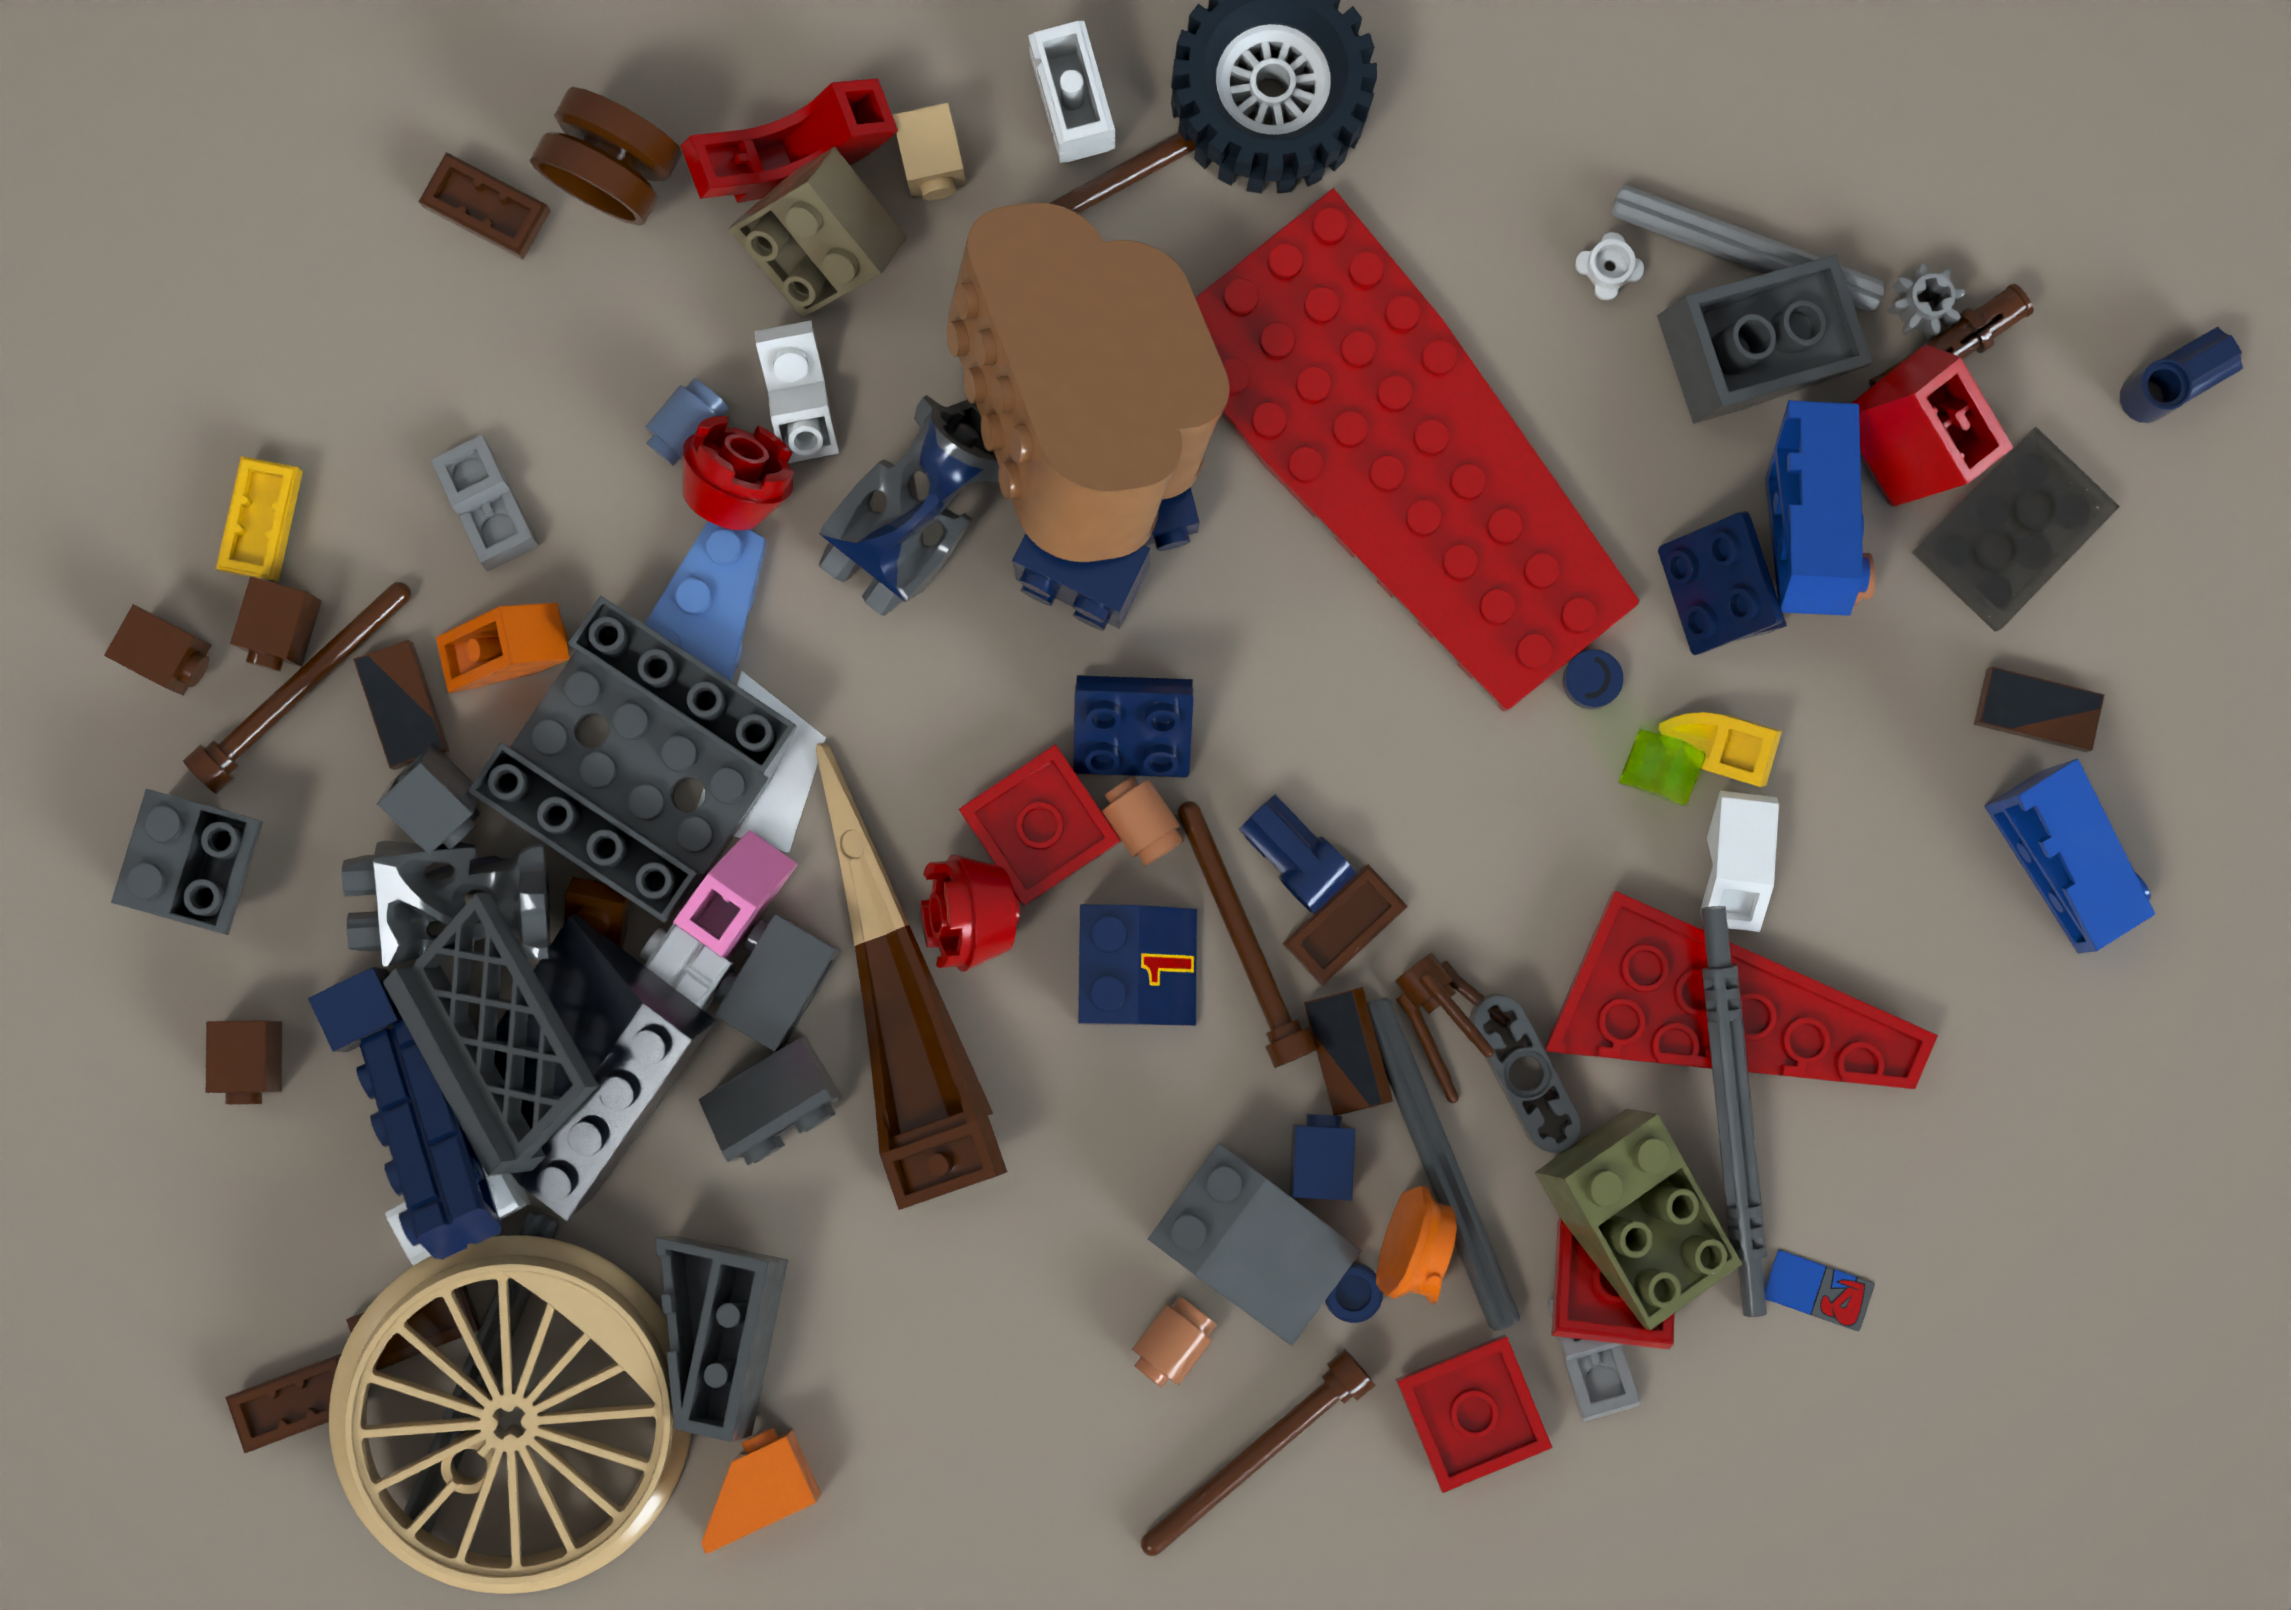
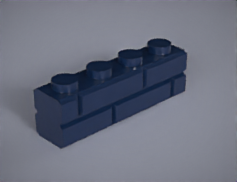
M402 1020L393 1024V1029L391 1030L384 1028L361 1039L359 1045L365 1064L358 1066L356 1071L367 1096L370 1099L375 1098L378 1112L371 1114L370 1120L381 1144L384 1147L389 1146L393 1160L385 1163L384 1168L395 1193L398 1196H404L407 1210L399 1213V1221L408 1241L412 1246L421 1244L435 1259L443 1260L466 1249L470 1243L477 1244L501 1233L502 1224L485 1170L405 1022Z

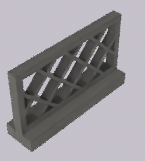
M476 893L411 967H395L383 981V984L487 1176L533 1171L546 1157L541 1147L598 1088V1084L490 893ZM479 919L486 929L484 952L472 950L474 925ZM447 956H454L452 986L440 966ZM472 960L484 962L481 994L469 992ZM501 965L507 966L513 977L511 1000L499 998ZM468 1002L480 1004L478 1033L468 1016ZM498 1008L511 1010L508 1043L496 1040ZM528 1014H533L540 1025L539 1049L526 1046ZM495 1050L507 1053L505 1082L494 1063ZM525 1056L538 1059L535 1091L523 1089ZM556 1063L562 1064L573 1084L562 1097L553 1095ZM522 1099L535 1102L532 1129H530L521 1112Z

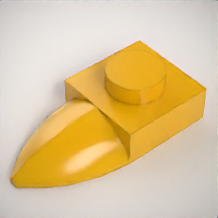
M1707 712L1675 716L1659 723L1658 730L1672 749L1689 763L1706 771L1758 787L1767 785L1782 730L1729 714Z

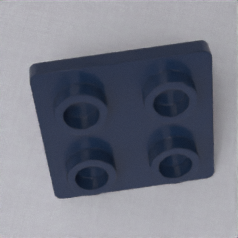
M1747 511L1735 513L1658 548V554L1690 651L1693 655L1711 651L1734 641L1771 633L1787 626L1752 519Z
M1077 675L1074 706V772L1077 774L1156 777L1189 776L1194 701L1193 679Z

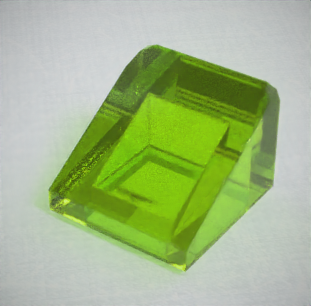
M1639 729L1619 783L1683 806L1690 799L1706 754L1704 751L1681 739Z

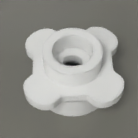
M1615 232L1605 234L1601 242L1592 251L1580 252L1575 261L1577 272L1587 275L1595 286V295L1605 301L1614 299L1618 294L1619 288L1629 281L1637 282L1644 273L1643 262L1635 258L1632 248L1625 243L1623 236ZM1612 262L1615 265V269L1607 271L1604 264Z

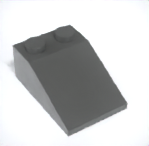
M1837 255L1689 294L1657 315L1693 424L1744 410L1873 364Z
M1220 1143L1216 1145L1148 1237V1240L1291 1346L1362 1251Z

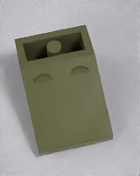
M1625 1109L1535 1172L1563 1223L1645 1329L1652 1330L1742 1265L1664 1123L1656 1113Z

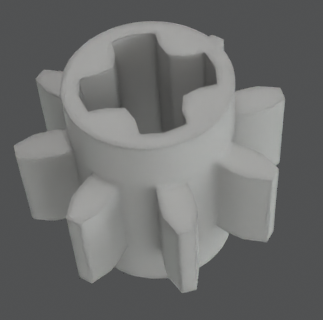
M1920 264L1913 272L1914 282L1908 278L1900 277L1892 286L1895 292L1901 295V298L1888 309V313L1899 314L1900 319L1905 324L1902 329L1904 335L1912 329H1924L1925 336L1930 340L1940 332V322L1944 325L1952 326L1961 318L1958 311L1953 309L1952 306L1965 295V290L1954 288V285L1949 280L1950 269H1946L1941 274L1929 273L1926 264ZM1922 294L1924 301H1934L1936 307L1931 310L1929 303H1919L1917 297Z

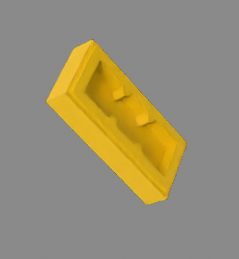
M241 456L217 560V570L265 581L279 582L303 474L300 468Z

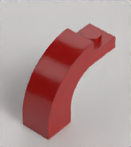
M873 78L831 82L810 103L786 117L748 129L690 135L680 147L700 199L734 195L736 202L742 203L762 199L796 169L834 146L848 164L852 165L878 149L898 132L879 79Z

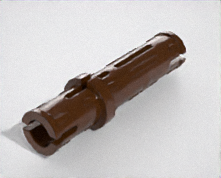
M2011 284L2006 287V290L1973 311L1967 308L1961 312V318L1954 325L1926 344L1957 355L1962 360L1975 351L1983 353L1994 345L1993 339L2023 318L2032 315L2034 312L2033 305L2021 287ZM1922 346L1918 347L1914 352H1912L1911 354H1909L1908 356H1906L1905 358L1891 366L1889 369H1887L1880 375L1871 378L1869 380L1870 388L1873 385H1875L1878 381H1880L1883 377H1885L1888 373L1894 370L1897 366H1899L1902 362H1904L1907 358H1909L1912 354H1914L1917 350H1919Z

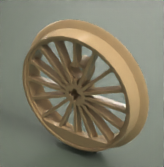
M523 1235L490 1237L477 1244L470 1243L466 1249L443 1260L435 1259L431 1256L414 1265L388 1285L361 1316L346 1342L333 1379L329 1405L331 1450L341 1485L356 1514L371 1534L405 1564L437 1581L471 1591L516 1594L546 1590L578 1580L610 1563L633 1545L661 1513L680 1478L689 1449L691 1433L674 1429L667 1352H670L667 1317L650 1294L621 1268L587 1249L555 1239ZM509 1278L514 1279L547 1303L517 1387L513 1386ZM495 1279L498 1281L503 1389H501L453 1291L456 1288L483 1280ZM437 1297H443L490 1394L407 1323V1320ZM557 1310L583 1333L529 1392L526 1390L554 1311ZM396 1333L402 1335L479 1403L377 1371L376 1365L388 1341ZM590 1339L616 1361L537 1401L538 1396ZM623 1371H626L654 1401L652 1404L542 1412ZM374 1383L476 1417L367 1425V1402L370 1385ZM516 1406L522 1409L524 1413L520 1423L523 1428L515 1424L510 1425L506 1430L500 1427L498 1424L502 1416L499 1410L500 1407L507 1412L512 1411ZM653 1416L656 1419L654 1442L650 1456L647 1458L544 1425ZM469 1430L454 1438L449 1445L380 1478L373 1461L368 1438ZM541 1438L643 1470L642 1475L625 1501L618 1506ZM530 1447L600 1506L610 1517L586 1535L575 1540ZM465 1449L477 1450L480 1456L485 1457L487 1470L478 1477L469 1478L462 1476L455 1469L454 1456ZM517 1451L535 1484L564 1546L522 1556ZM506 1452L512 1556H493L468 1551L502 1455ZM442 1461L441 1473L446 1485L413 1521L398 1506L386 1488ZM453 1491L462 1494L479 1492L459 1548L436 1538L421 1528Z

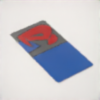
M1778 1250L1766 1284L1765 1299L1837 1325L1860 1331L1875 1285L1873 1282Z

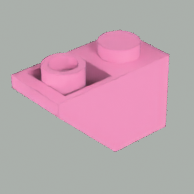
M749 830L706 875L673 923L721 957L731 959L798 863Z

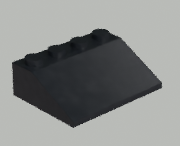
M575 913L569 916L549 946L548 959H541L533 971L598 1084V1088L541 1147L546 1157L533 1171L511 1173L520 1186L566 1221L595 1197L717 1021ZM506 1010L497 1024V1041L508 1043L511 1010ZM528 1014L526 1046L539 1049L540 1025L533 1014ZM495 1050L494 1063L505 1082L507 1053ZM525 1056L523 1089L536 1090L538 1059ZM556 1063L553 1095L562 1097L573 1084L562 1064ZM522 1099L521 1112L530 1129H532L535 1102Z

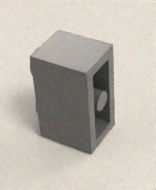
M433 743L390 782L377 802V805L429 855L441 843L449 850L452 849L475 826L474 820L480 815V812L476 809L479 799L467 791L473 782Z
M774 914L769 923L763 919L757 923L744 946V950L751 953L739 974L733 970L729 971L720 984L713 1000L721 1004L714 1015L715 1017L777 1052L786 1046L841 951L782 916Z

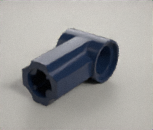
M2215 327L2164 358L2152 362L2128 378L2120 390V403L2123 411L2137 422L2150 423L2159 420L2181 407L2184 403L2243 369L2241 349L2232 335H2227L2219 327ZM2148 380L2156 383L2161 388L2163 402L2154 399L2150 394Z
M1276 794L1265 802L1239 828V831L1251 845L1280 873L1278 878L1284 886L1312 914L1320 910L1356 875L1355 870L1326 839L1321 836L1317 838Z

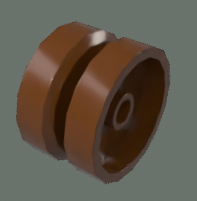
M577 87L569 88L554 114L564 133L550 132L544 134L529 160L530 163L547 180L583 203L623 222L638 226L645 224L658 200L651 184L647 180L665 181L669 179L682 155L679 145L651 122L628 108L589 90Z

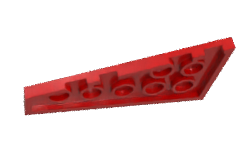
M1618 891L1611 892L1544 1045L1545 1052L1712 1069L1702 967L1707 966L1704 930ZM1729 942L1731 963L1738 964L1749 1073L1916 1089L1938 1035Z

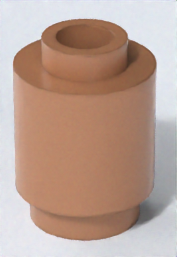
M1132 776L1105 794L1110 805L1101 812L1131 857L1133 858L1138 855L1145 867L1184 841L1176 830L1181 825L1150 779L1139 785L1135 777Z
M1179 1296L1171 1307L1165 1304L1132 1348L1140 1356L1134 1367L1161 1388L1169 1379L1179 1386L1213 1341L1208 1336L1217 1324Z

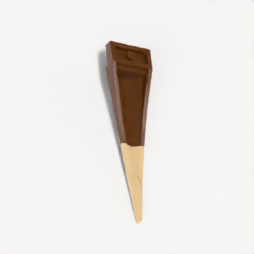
M818 743L816 755L840 862L861 985L873 1080L879 1154L897 1207L901 1210L1007 1173V1169L988 1115L993 1114L992 1109L833 752L828 744Z

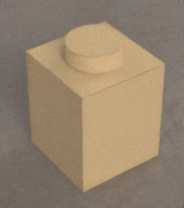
M948 103L892 115L898 129L896 136L911 198L922 195L924 200H939L955 194L957 187L966 185L963 163Z

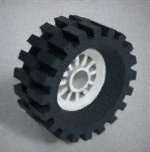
M1209 0L1207 9L1199 3L1189 15L1187 31L1181 30L1177 41L1171 83V107L1173 118L1179 117L1178 133H1181L1185 142L1190 139L1196 145L1194 159L1204 169L1214 161L1220 166L1218 179L1232 186L1236 174L1249 178L1246 189L1249 192L1262 194L1264 181H1276L1277 194L1293 192L1297 178L1303 177L1307 187L1322 180L1325 167L1329 166L1335 171L1345 162L1349 147L1354 149L1361 137L1375 94L1373 90L1377 80V63H1370L1375 47L1370 32L1359 36L1362 17L1354 6L1344 14H1341L1338 11L1340 0ZM1271 51L1280 52L1279 57L1272 58ZM1260 53L1261 62L1253 54ZM1288 55L1296 59L1290 65L1286 62ZM1241 63L1245 69L1237 66ZM1305 69L1308 74L1299 75ZM1265 79H1275L1284 85L1286 92L1278 97H1269L1261 93L1257 84ZM1230 82L1235 83V84H1238V85H1236V86H1230ZM1313 89V94L1306 92V90ZM1244 101L1238 107L1235 104V102ZM1298 107L1304 108L1306 111L1303 113ZM1253 111L1257 113L1255 121L1247 117ZM1284 113L1291 122L1284 124L1282 114ZM1265 117H1272L1273 125L1263 124Z

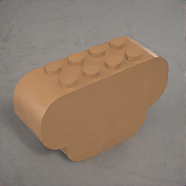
M1049 203L1008 205L992 209L980 216L973 223L968 233L948 313L946 335L951 355L959 357L964 370L963 381L966 397L971 404L976 403L982 418L981 435L984 446L988 451H994L999 464L998 477L1001 492L1005 499L1012 500L1020 524L1028 537L1037 546L1053 556L1075 562H1093L1131 554L1141 548L1153 533L1161 501L1185 492L1198 478L1208 443L1229 397V380L1187 277L1180 266L1161 250L1145 243L1130 240L1103 242L1101 236L1091 223L1076 212L1059 205Z

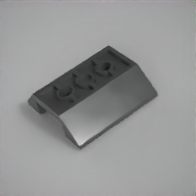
M600 595L568 642V645L576 650L512 745L508 746L500 742L467 791L662 922H666L711 871L771 782L796 731L797 725ZM590 716H602L609 726L607 739L597 747H585L578 736L581 723ZM696 779L704 786V802L694 811H681L674 800L676 787L682 781Z

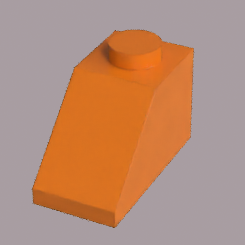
M558 602L499 606L436 637L448 693L461 692L538 674L570 659L567 646V631L562 624Z
M771 1427L741 1442L745 1452L739 1454L730 1464L701 1542L706 1554L816 1503L822 1494L793 1429L778 1436L775 1428Z

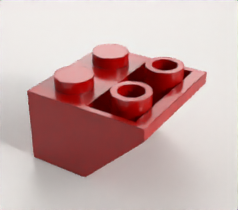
M1927 344L1852 402L1859 404L1860 458L1888 504L1894 507L1969 484L2014 448L1962 358Z

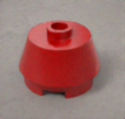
M727 416L707 418L699 424L696 433L689 436L683 445L682 494L684 500L696 514L717 526L731 530L753 529L791 495L793 491L792 477L795 471L791 470L788 461L792 452L780 438L757 425L754 434H751L739 428L727 427V420L729 418Z
M955 854L950 855L947 861L929 862L924 869L923 875L926 880H933L932 893L929 900L921 901V919L927 948L939 947L942 955L937 956L936 966L938 968L957 967L961 972H965L1009 951L1015 940L1016 925H1018L1020 919V906L1018 896L1012 888L1006 870L1001 866Z

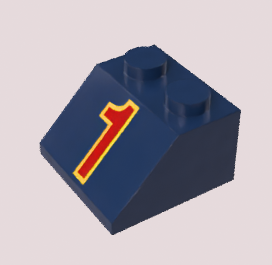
M1080 904L1078 1024L1196 1026L1197 909L1147 905Z

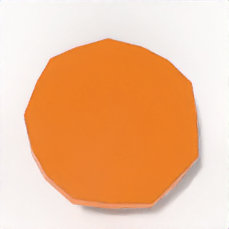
M1419 1186L1401 1193L1380 1249L1376 1285L1388 1297L1396 1299L1412 1292L1423 1295L1431 1305H1434L1438 1301L1442 1280L1450 1263L1457 1225L1454 1208L1437 1203L1432 1197L1429 1187Z

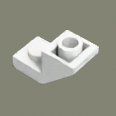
M812 320L755 331L756 346L768 390L770 417L774 433L792 452L788 463L839 454L824 371Z
M1720 791L1707 835L1713 867L1700 908L1702 924V908L1726 906L1728 929L1760 932L1774 887L1779 814L1777 797Z

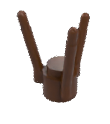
M1431 952L1395 981L1404 992L1396 1001L1408 1014L1447 1100L1450 1103H1456L1459 1098L1458 1093L1419 1007L1422 1006L1430 1014L1441 1006L1485 1057H1492L1494 1049L1451 998L1456 994L1454 989L1473 1005L1484 996L1462 979L1447 960L1440 964ZM1495 1006L1487 1010L1491 1019L1500 1026L1506 1027L1505 1023L1509 1018L1504 1013L1496 1009Z

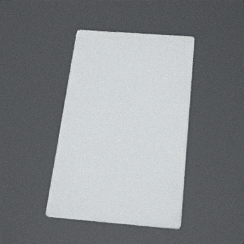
M741 671L737 686L796 724L797 728L771 782L734 836L742 838L751 830L776 849L788 853L790 852L818 765L816 747L818 743H825L826 737L745 672ZM703 789L697 809L704 802L705 789Z

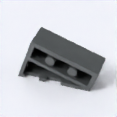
M681 1236L655 1237L657 1256H661L665 1294L661 1295L663 1314L667 1313L670 1352H667L674 1429L729 1442L750 1437L753 1434L788 1259Z

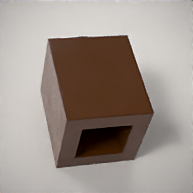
M250 577L230 644L248 652L247 663L281 672L283 662L302 667L322 601L306 591Z
M133 604L104 656L156 684L184 696L188 687L196 686L204 676L209 665V657L206 655L212 645Z
M206 1021V1093H225V1105L262 1104V1092H282V1021Z

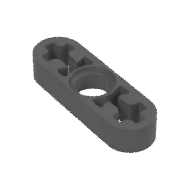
M1491 994L1481 998L1473 1006L1469 1019L1494 1049L1493 1056L1485 1058L1526 1136L1535 1146L1547 1152L1558 1153L1569 1149L1579 1138L1581 1120L1523 1008L1514 999L1500 994ZM1492 1006H1495L1501 1012H1511L1512 1018L1505 1025L1512 1040L1517 1042L1524 1035L1528 1042L1527 1045L1516 1046L1507 1050L1500 1059H1498L1495 1050L1506 1048L1501 1035L1493 1030L1486 1032L1483 1024L1490 1020V1014L1487 1010ZM1523 1056L1533 1057L1541 1068V1076L1538 1083L1527 1090L1517 1089L1509 1078V1070L1512 1063ZM1551 1087L1555 1095L1543 1099L1551 1113L1556 1116L1565 1115L1566 1121L1559 1126L1562 1136L1556 1140L1547 1133L1539 1135L1538 1128L1545 1124V1120L1538 1106L1532 1104L1525 1111L1522 1105L1524 1101H1531L1542 1097Z

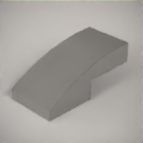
M483 435L430 459L451 507L459 516L475 554L487 572L539 547L524 513Z
M1553 1299L1548 1300V1305L1552 1317ZM1557 1336L1582 1422L1640 1405L1641 1401L1622 1344Z

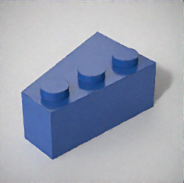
M1788 400L1765 477L1779 605L1782 613L1850 616L1858 592L1865 593L1867 591L1870 579V562L1868 557H1863L1862 542L1864 517L1861 503L1859 404Z
M2078 758L2041 770L1984 806L2078 954L2096 952L2156 915L2149 902L2151 899L2150 891L2143 879L2134 872Z

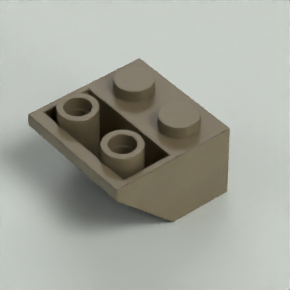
M835 146L792 172L729 228L730 232L801 318L806 317L882 274L907 238Z

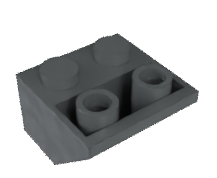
M146 789L111 903L229 935L263 821Z
M800 1037L701 1097L699 1102L726 1161L731 1162L744 1158L747 1165L763 1160L784 1147L785 1143L780 1136L790 1129L796 1127L799 1134L804 1131L808 1132L836 1115L831 1104L843 1097L808 1039Z

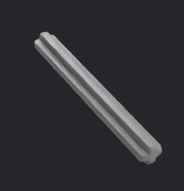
M1624 185L1619 189L1612 206L1611 214L1615 218L1765 274L1821 259L1819 256L1628 185ZM1840 265L1854 307L1867 312H1873L1879 306L1884 295L1885 283L1883 280Z

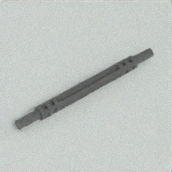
M1710 906L1702 908L1707 966L1702 967L1729 1240L1742 1262L1738 1270L1743 1315L1746 1317H1759L1767 1314L1761 1260L1767 1256L1738 964L1731 963L1726 906Z

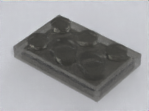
M2034 427L1930 532L1912 553L1996 632L2002 629L2120 506L2037 427Z

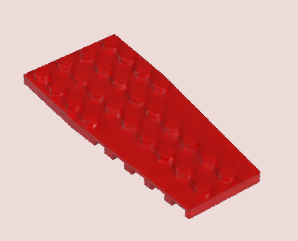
M1334 188L1195 297L1229 380V397L1222 416L1263 466L1313 517L1317 516L1336 536L1335 540L1352 557L1356 556L1377 578L1376 582L1391 597L1394 596L1418 620L1417 624L1431 638L1434 637L1459 662L1457 665L1471 679L1474 678L1499 703L1497 706L1502 711L1510 710L1639 604L1636 594L1447 324Z

